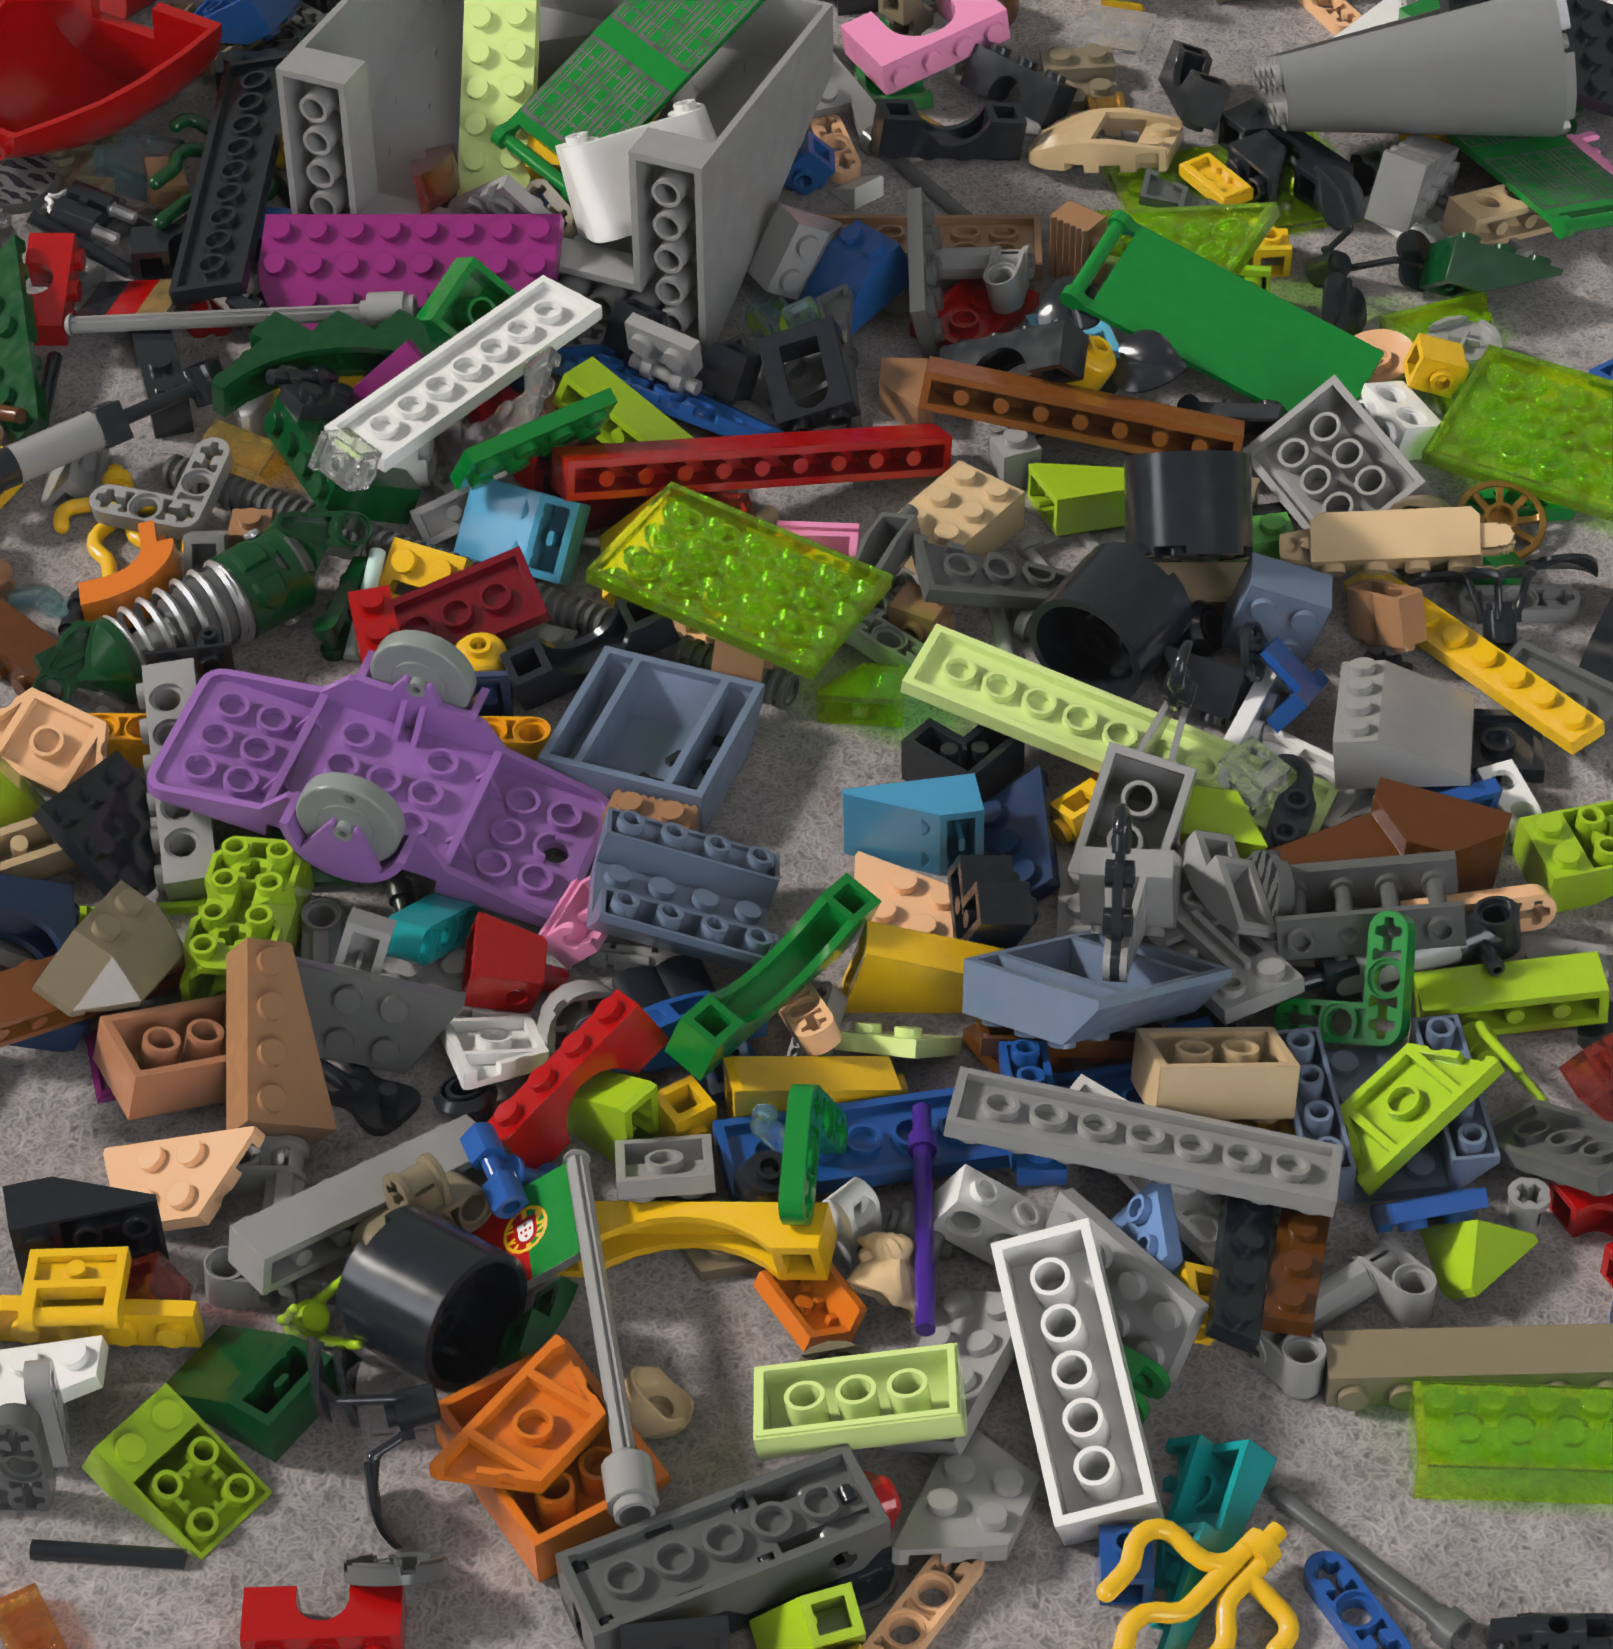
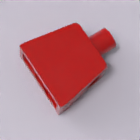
M478 912L465 940L460 992L467 993L464 1006L528 1013L532 1011L541 991L551 993L562 984L568 983L569 970L546 964L547 940L543 936L486 913Z

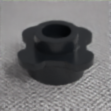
M1354 154L1350 158V163L1354 165L1353 177L1359 183L1363 195L1366 197L1368 196V186L1373 182L1374 169L1371 165H1367L1362 161L1360 154Z

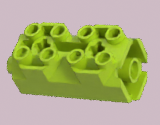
M232 836L224 840L221 849L212 854L204 878L207 901L201 907L200 914L191 918L183 942L186 965L179 984L183 1002L226 994V954L247 937L292 943L293 950H295L301 931V911L303 906L310 901L314 881L311 864L297 854L287 840Z

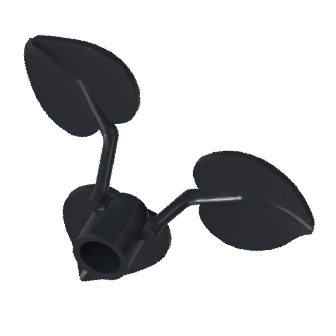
M1319 164L1314 166L1318 179L1317 194L1321 214L1327 225L1342 232L1329 245L1321 248L1323 254L1307 260L1305 273L1308 281L1313 286H1323L1322 319L1351 335H1356L1365 327L1367 307L1363 293L1358 288L1352 287L1353 281L1347 275L1351 271L1399 264L1398 275L1401 284L1412 292H1425V290L1418 287L1431 243L1423 233L1410 229L1408 232H1402L1397 239L1396 250L1398 256L1352 264L1346 253L1334 249L1354 231L1353 221L1363 218L1365 214L1364 195L1359 183L1349 172L1338 166Z
M1062 276L1055 280L1043 297L1038 309L1039 325L1048 324L1053 319H1066L1073 322L1074 326L1082 331L1095 327L1100 320L1084 311L1072 310L1061 303L1059 296L1066 285L1073 283L1076 278L1073 276ZM1089 285L1085 294L1094 300L1097 292ZM1140 330L1129 335L1121 343L1119 348L1120 358H1116V367L1099 391L1115 394L1120 388L1127 393L1133 394L1149 392L1172 382L1186 372L1188 367L1177 354L1169 340L1161 333L1154 330ZM1032 432V434L1034 435L1035 438H1041V437L1047 436V435H1043V434H1038V433H1033V432Z
M1564 553L1529 560L1524 563L1525 565L1505 564L1498 567L1480 565L1465 568L1463 573L1446 570L1418 572L1406 575L1402 581L1413 587L1439 582L1464 584L1467 587L1477 614V624H1482L1483 637L1494 645L1514 646L1517 643V623L1522 622L1523 606L1531 578L1536 575V570L1574 569L1590 573L1595 577H1598L1599 570L1597 560L1591 555ZM1505 578H1523L1514 610L1512 609V602L1503 601L1502 581ZM1494 579L1495 602L1486 603V611L1483 610L1473 580Z
M314 1336L307 1337L306 1360L310 1374V1389L314 1405L324 1424L332 1423L329 1405H344L350 1423L354 1428L360 1427L357 1406L384 1405L389 1429L400 1428L401 1432L368 1453V1461L364 1462L366 1501L373 1523L381 1536L393 1549H402L403 1547L391 1534L381 1514L378 1483L380 1459L385 1453L402 1442L416 1439L414 1429L442 1423L435 1385L431 1382L395 1390L388 1394L356 1395V1379L363 1359L345 1346L337 1345L332 1347L333 1364L341 1395H336L326 1384L321 1355L325 1343L316 1341Z

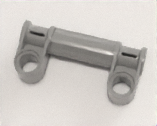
M1000 245L992 247L942 248L936 250V257L940 256L942 263L943 279L941 280L983 279L990 306L998 314L1015 312L1024 304V299L1036 268L1035 251L1032 245H1024L1022 249H1002ZM904 251L908 258V251ZM909 286L882 309L891 314H904L910 310Z
M292 1135L265 1136L260 1148L250 1146L236 1168L242 1175L228 1194L263 1195V1210L286 1197H291L306 1190L308 1180L304 1174V1164L310 1157L309 1144L304 1139ZM286 1149L290 1150L289 1158H285ZM229 1245L216 1247L205 1256L203 1262L205 1295L211 1305L224 1309L259 1308L261 1310L287 1309L296 1302L297 1293L293 1287V1281L275 1289L279 1290L277 1298H273L274 1290L262 1296L228 1262Z
M1386 1236L1377 1241L1374 1250L1364 1256L1355 1255L1345 1263L1321 1277L1311 1338L1261 1330L1260 1342L1251 1354L1242 1350L1239 1351L1250 1364L1259 1368L1277 1384L1283 1393L1297 1399L1311 1398L1316 1396L1322 1389L1327 1353L1326 1344L1319 1336L1314 1334L1315 1331L1368 1298L1398 1324L1406 1327H1420L1426 1324L1432 1317L1437 1286L1436 1275L1430 1268L1423 1265L1406 1251L1399 1241L1393 1237Z

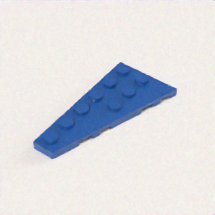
M602 343L563 346L536 365V367L563 376L564 373L593 356L662 413L721 436L785 432L738 408L717 402L712 399L711 395L702 391L696 396L686 391L679 393L670 389L669 384L656 378L653 380L640 376L638 370L628 366V361L617 358L614 355L615 350L602 345Z

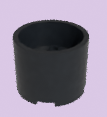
M1189 450L1143 453L1124 457L1125 543H1130L1147 550V558L1154 563L1212 561L1215 558H1219V561H1232L1250 558L1253 552L1252 465L1250 453L1222 450Z
M1106 542L1096 546L1032 615L1029 625V637L1037 660L1041 666L1128 700L1166 658L1164 655L1166 645L1175 648L1182 640L1187 628L1191 625V604L1180 579L1174 572L1167 575L1157 564L1147 558L1148 551L1139 546L1125 542Z
M406 1205L390 1211L385 1215L386 1224L373 1236L369 1243L365 1245L358 1242L351 1253L338 1285L336 1312L343 1315L347 1331L345 1336L347 1338L361 1341L364 1348L426 1383L433 1382L435 1388L442 1392H457L481 1380L493 1369L507 1325L523 1315L527 1299V1277L524 1267L513 1255L422 1206Z

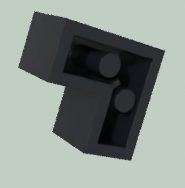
M928 718L901 741L902 779L913 781L975 773L982 803H984L1024 772L1025 743L980 724L963 737L935 720Z
M959 855L947 870L954 938L1008 949L1016 947L1033 925L1036 924L1038 918L1037 900L1031 897L1030 882L1020 881L1018 872L1013 871L1011 855Z

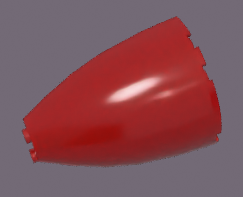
M0 0V161L6 158L33 157L79 148L114 135L162 107L201 77L216 58L221 43L222 23L159 2L152 8V29L100 11V0Z

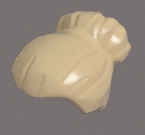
M875 1231L868 1235L860 1236L857 1239V1242L863 1246L858 1253L860 1263L848 1277V1284L855 1292L875 1298L880 1305L891 1304L892 1306L901 1307L912 1324H915L914 1242L902 1233L895 1234L893 1232Z
M640 1365L632 1367L625 1379V1387L631 1423L643 1439H661L674 1436L685 1429L692 1419L694 1401L689 1393L675 1384L660 1367Z

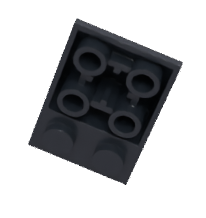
M52 1176L2 1186L8 1229L22 1285L30 1249L67 1248L66 1240L72 1241L76 1248L128 1246L132 1257L131 1266L139 1270L153 1267L158 1262L159 1257L163 1258L164 1261L169 1260L155 1194Z

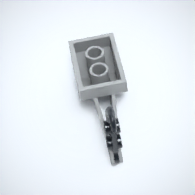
M1185 640L1182 643L1171 670L1166 675L1161 691L1164 703L1137 749L1109 742L1067 871L1079 875L1080 846L1112 847L1114 811L1119 803L1126 804L1130 810L1132 826L1131 848L1176 849L1198 772L1195 768L1175 762L1184 725L1198 686L1195 678L1191 677V673L1187 669L1193 647L1191 640ZM1173 710L1181 711L1168 760L1154 756L1153 753L1170 721Z
M1119 803L1115 807L1112 847L1080 846V923L1082 925H1090L1091 934L1105 936L1102 979L1107 982L1128 981L1131 965L1143 937L1165 938V929L1176 930L1181 886L1182 859L1175 850L1131 848V815L1128 806L1124 803Z

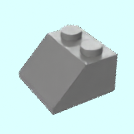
M779 203L747 272L766 292L798 300L826 247L840 234L844 225L840 221Z

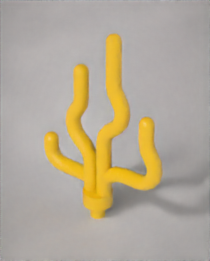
M111 464L107 468V472L101 477V486L115 484L134 488L131 473L123 469V466L120 464ZM90 496L67 500L57 507L53 514V528L56 533L65 534L69 531V518L73 515L92 512L89 502ZM147 506L140 509L138 513L154 515L157 508ZM98 523L88 534L86 547L89 555L100 564L102 577L118 572L114 555L103 546L105 538L113 533L117 527ZM124 529L129 542L138 549H141L139 532ZM180 540L183 553V540Z
M1162 1518L1148 1519L1133 1527L1124 1541L1120 1562L1096 1589V1596L1100 1601L1104 1603L1112 1602L1132 1582L1141 1568L1145 1547L1155 1539L1164 1540L1170 1544L1185 1561L1199 1571L1207 1572V1574L1178 1602L1154 1601L1142 1603L1128 1611L1117 1626L1112 1649H1135L1138 1633L1147 1624L1187 1622L1199 1614L1221 1590L1222 1592L1217 1599L1215 1609L1216 1637L1214 1643L1208 1649H1235L1237 1639L1236 1610L1240 1601L1248 1593L1278 1624V1633L1267 1644L1266 1649H1293L1298 1640L1300 1629L1297 1615L1290 1604L1263 1578L1282 1557L1279 1544L1287 1537L1285 1529L1274 1521L1263 1531L1255 1527L1250 1528L1231 1549L1223 1553H1214L1200 1546L1185 1529L1170 1520Z

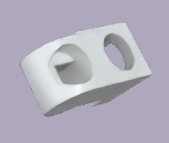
M1512 759L1477 768L1475 773L1477 782L1502 775L1499 785L1503 791L1496 809L1512 813L1506 838L1507 844L1514 842L1519 817L1542 813L1539 804Z
M853 1177L823 1200V1202L829 1203L838 1233L833 1257L850 1270L860 1263L858 1253L861 1249L857 1251L860 1245L857 1239L871 1232H882V1213L880 1212L879 1199L871 1186L858 1177Z

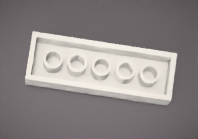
M1089 1218L990 1243L1053 1523L1063 1545L1078 1544L1098 1539L1099 1525H1118L1121 1523L1138 1525L1148 1519H1165L1098 1240Z

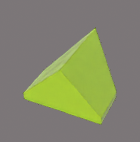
M1199 784L1194 785L1190 803L1180 830L1181 846L1194 830L1232 835L1239 857L1242 859H1247L1254 851L1265 850L1268 847L1241 798L1239 790Z
M1479 1219L1419 1229L1440 1290L1450 1300L1477 1297L1539 1242L1534 1233Z

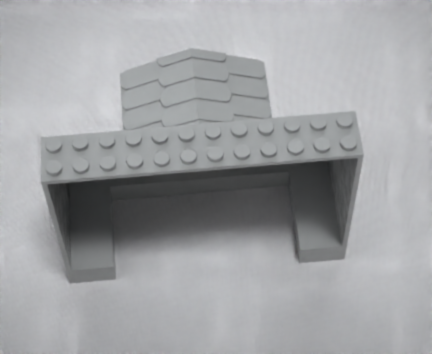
M341 0L275 68L291 214H465L447 209L451 199L457 197L464 0ZM541 0L538 89L623 0ZM766 0L665 105L659 117L655 120L667 118V114L674 110V103L686 99H695L696 103L699 102L705 105L717 136L715 142L648 127L629 150L633 254L563 237L557 282L602 305V319L597 323L608 326L615 300L636 299L666 312L669 328L699 340L701 356L713 343H717L753 254L758 248L798 149L803 143L817 105L820 104L832 74V3L819 0Z

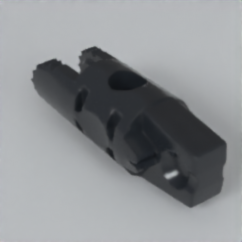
M1529 1612L1517 1614V1617L1492 1618L1489 1624L1490 1649H1613V1639L1605 1637L1613 1636V1613Z

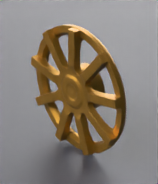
M1487 481L1470 488L1458 501L1456 507H1463L1468 499L1471 498L1485 513L1480 515L1482 523L1497 522L1501 524L1502 522L1503 524L1507 523L1508 526L1511 525L1515 537L1529 544L1520 551H1516L1515 547L1513 548V551L1520 559L1529 556L1540 547L1547 528L1546 514L1539 500L1526 488L1508 481ZM1489 487H1496V503L1489 506L1478 491ZM1504 487L1522 493L1521 497L1513 505L1503 502ZM1530 500L1538 514L1518 517L1517 511ZM1540 524L1536 537L1520 530L1518 526Z

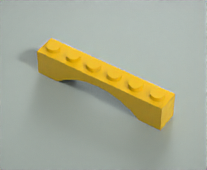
M625 1200L594 1201L606 1269L646 1254L664 1250L694 1248L717 1250L743 1257L764 1267L779 1280H828L838 1236L828 1202H815L814 1214L810 1225H783L779 1217L778 1202L663 1200L636 1203ZM582 1260L556 1275L584 1278Z

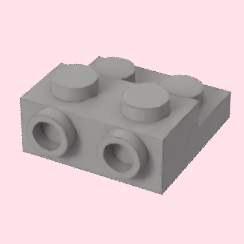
M711 1134L615 1140L617 1200L629 1199L632 1202L644 1203L652 1201L656 1197L678 1196L683 1199H696L702 1197L705 1193H716Z

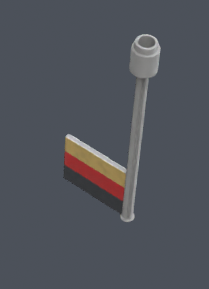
M172 279L101 282L76 316H73L72 313L68 314L64 320V329L69 336L73 337L76 333L255 326L259 322H263L275 311L299 324L320 323L339 310L375 330L381 321L387 320L397 310L401 309L416 317L419 313L416 294H407L406 291L368 292L366 300H361L360 304L173 312L178 304L173 305L168 294Z

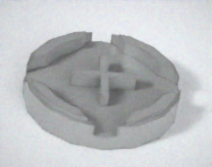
M1455 315L1444 317L1431 324L1426 335L1463 345L1465 358L1469 363L1468 374L1485 372L1495 367L1500 361L1503 337L1499 330L1488 321L1478 318V323L1468 321L1469 316Z

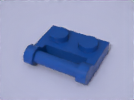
M1486 1187L1466 1188L1448 1193L1372 1205L1370 1207V1217L1377 1234L1393 1231V1226H1398L1399 1232L1427 1228V1220L1445 1217L1446 1224L1475 1219L1474 1210L1489 1207Z

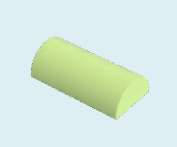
M957 1343L754 1367L753 1441L760 1461L815 1455L847 1443L851 1450L967 1436L965 1390Z

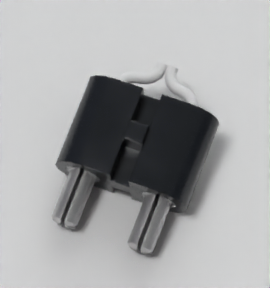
M79 180L74 181L68 189L61 190L57 194L48 193L44 199L49 203L47 206L48 218L92 243L99 239L116 246L119 243L120 234L107 229L106 227L115 217L133 225L138 218L137 212L119 205L118 196Z

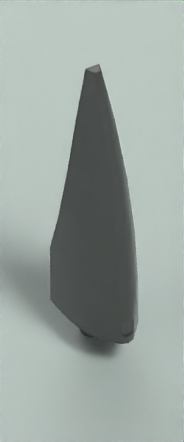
M906 504L900 513L881 512L863 536L851 567L823 624L825 630H831L865 607L892 581L910 559L912 554L909 545L913 533L920 534L917 519L919 512L915 506Z

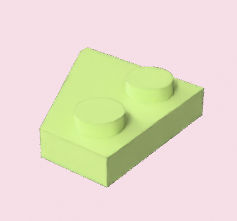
M854 1022V1030L840 1031L842 1040L835 1047V1050L919 1059L959 1055L962 1037L922 1034L923 1028L910 1026H895L894 1032L882 1031L881 1023Z

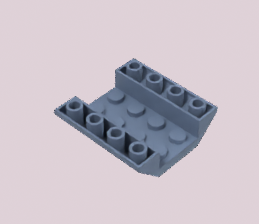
M608 807L590 875L586 929L747 972L779 942V935L768 932V907L780 881V855L772 853L763 847H751L729 841L717 834L708 835L690 830L678 823H665L644 817L632 810H619Z
M1458 1014L1411 1019L1409 1043L1425 1045L1432 1050L1450 1049L1461 1051L1465 1058L1471 1059ZM1319 1027L1276 1030L1300 1064L1295 1116L1293 1119L1296 1135L1343 1145L1337 1198L1344 1203L1357 1204L1420 1198L1460 1190L1500 1163V1152L1481 1093L1369 1197L1357 1181L1356 1176L1359 1174L1340 1105L1406 1044H1399L1394 1047L1374 1046L1325 1051Z

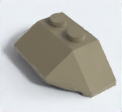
M120 880L72 931L38 978L32 991L69 1017L84 1015L85 1012H106L139 1007L184 956L183 942L164 909Z

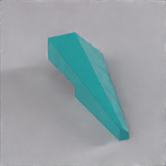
M1201 1434L1169 1438L1165 1452L1178 1455L1176 1477L1168 1475L1163 1478L1162 1490L1174 1493L1168 1514L1164 1518L1175 1522L1185 1529L1207 1551L1214 1553L1228 1551L1239 1541L1278 1459L1250 1439L1214 1444ZM1158 1539L1154 1587L1167 1590L1166 1602H1178L1201 1581L1207 1572L1199 1571L1185 1561L1170 1544ZM1206 1607L1187 1622L1175 1624L1151 1623V1628L1163 1631L1157 1649H1187Z

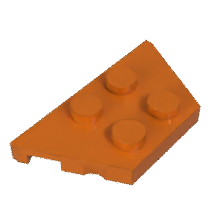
M554 1334L429 1463L430 1476L441 1481L543 1494L607 1426L606 1411L597 1396L589 1391L587 1379L580 1367L574 1366L566 1352V1345L561 1336Z

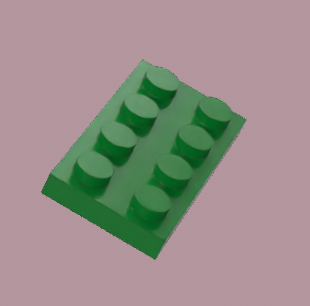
M607 388L469 447L463 452L450 475V479L457 491L468 486L472 490H477L494 480L493 476L505 470L508 475L519 472L530 464L529 460L540 455L544 459L551 458L552 447H563L575 440H578L579 444L586 443L601 433L600 428L610 420L609 414L618 401L611 388Z

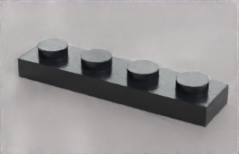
M1222 1195L1205 1336L1251 1354L1260 1342L1274 1205H1258L1246 1199Z

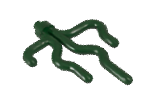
M182 113L169 122V129L173 133H179L183 129L191 127L207 136L211 121L199 114ZM191 142L176 146L169 154L168 164L148 180L149 187L153 190H159L177 177L182 171L184 159L189 157L202 158L205 143ZM274 176L267 202L273 200L278 193V183ZM193 192L181 196L156 215L153 219L154 226L157 229H164L187 212Z

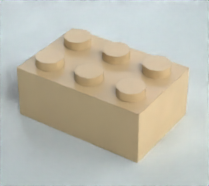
M960 460L908 503L915 506L919 512L917 519L920 534L928 536L927 543L946 547L947 542L950 541L965 545L964 552L987 557L989 551L995 552L1024 526L1025 491ZM911 556L904 567L917 573Z
M1274 1027L1136 1028L1130 1081L1144 1104L1228 1122L1238 1119H1251L1258 1123L1269 1124L1276 1122L1278 1119H1294L1300 1064Z

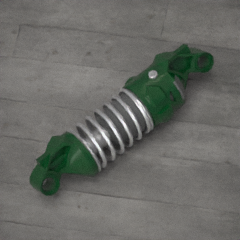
M323 503L306 512H279L267 529L261 532L258 529L246 532L243 535L244 541L205 561L202 573L190 569L187 571L185 582L175 578L171 579L169 582V594L156 587L152 590V603L145 598L137 597L134 602V612L127 607L120 606L117 610V619L103 615L93 621L75 620L61 635L57 644L34 656L33 661L40 672L32 687L41 692L51 691L55 693L60 701L67 704L77 688L106 693L128 703L135 704L138 702L136 684L143 683L141 665H146L144 652L197 646L196 640L200 635V631L207 627L216 629L221 634L223 643L231 642V645L240 647L246 641L249 642L282 623L290 626L299 622L301 619L299 614L315 606L323 556L331 555L351 560L353 556L362 554L373 533L372 523L365 514L359 511H328ZM342 530L353 531L359 540L351 541L343 535ZM141 605L151 614L154 619L153 623L147 624ZM124 614L137 629L136 632L130 633Z

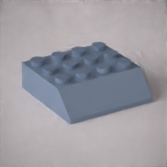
M605 646L539 754L538 762L600 791L609 800L614 791L620 789L622 792H637L640 796L645 794L647 798L654 796L656 800L662 798L664 801H679L682 805L685 803L689 806L696 805L699 814V832L705 833L752 748L765 693V684ZM716 735L726 737L721 747L713 745V739ZM677 750H681L675 763L672 766H668L665 763V758ZM712 759L713 761L709 769L707 770L706 774L703 775L701 772V763L705 760ZM645 771L651 777L663 779L664 782L639 776V774ZM687 786L695 787L697 790L687 788Z
M1091 930L964 958L962 1013L981 1019V1024L985 1026L1013 1029L1014 1035L1018 1037L1048 1041L1047 1045L1051 1048L1072 1049L1076 1047V1042L1107 1040L1110 1038L1111 1033L1119 1031L1135 1032L1136 1028H1143V1025L1150 1023L1170 1024L1174 1023L1178 1016L1196 1012L1232 978V968L1141 942L1131 965L1128 981H1103L1102 965L1105 936L1091 934Z

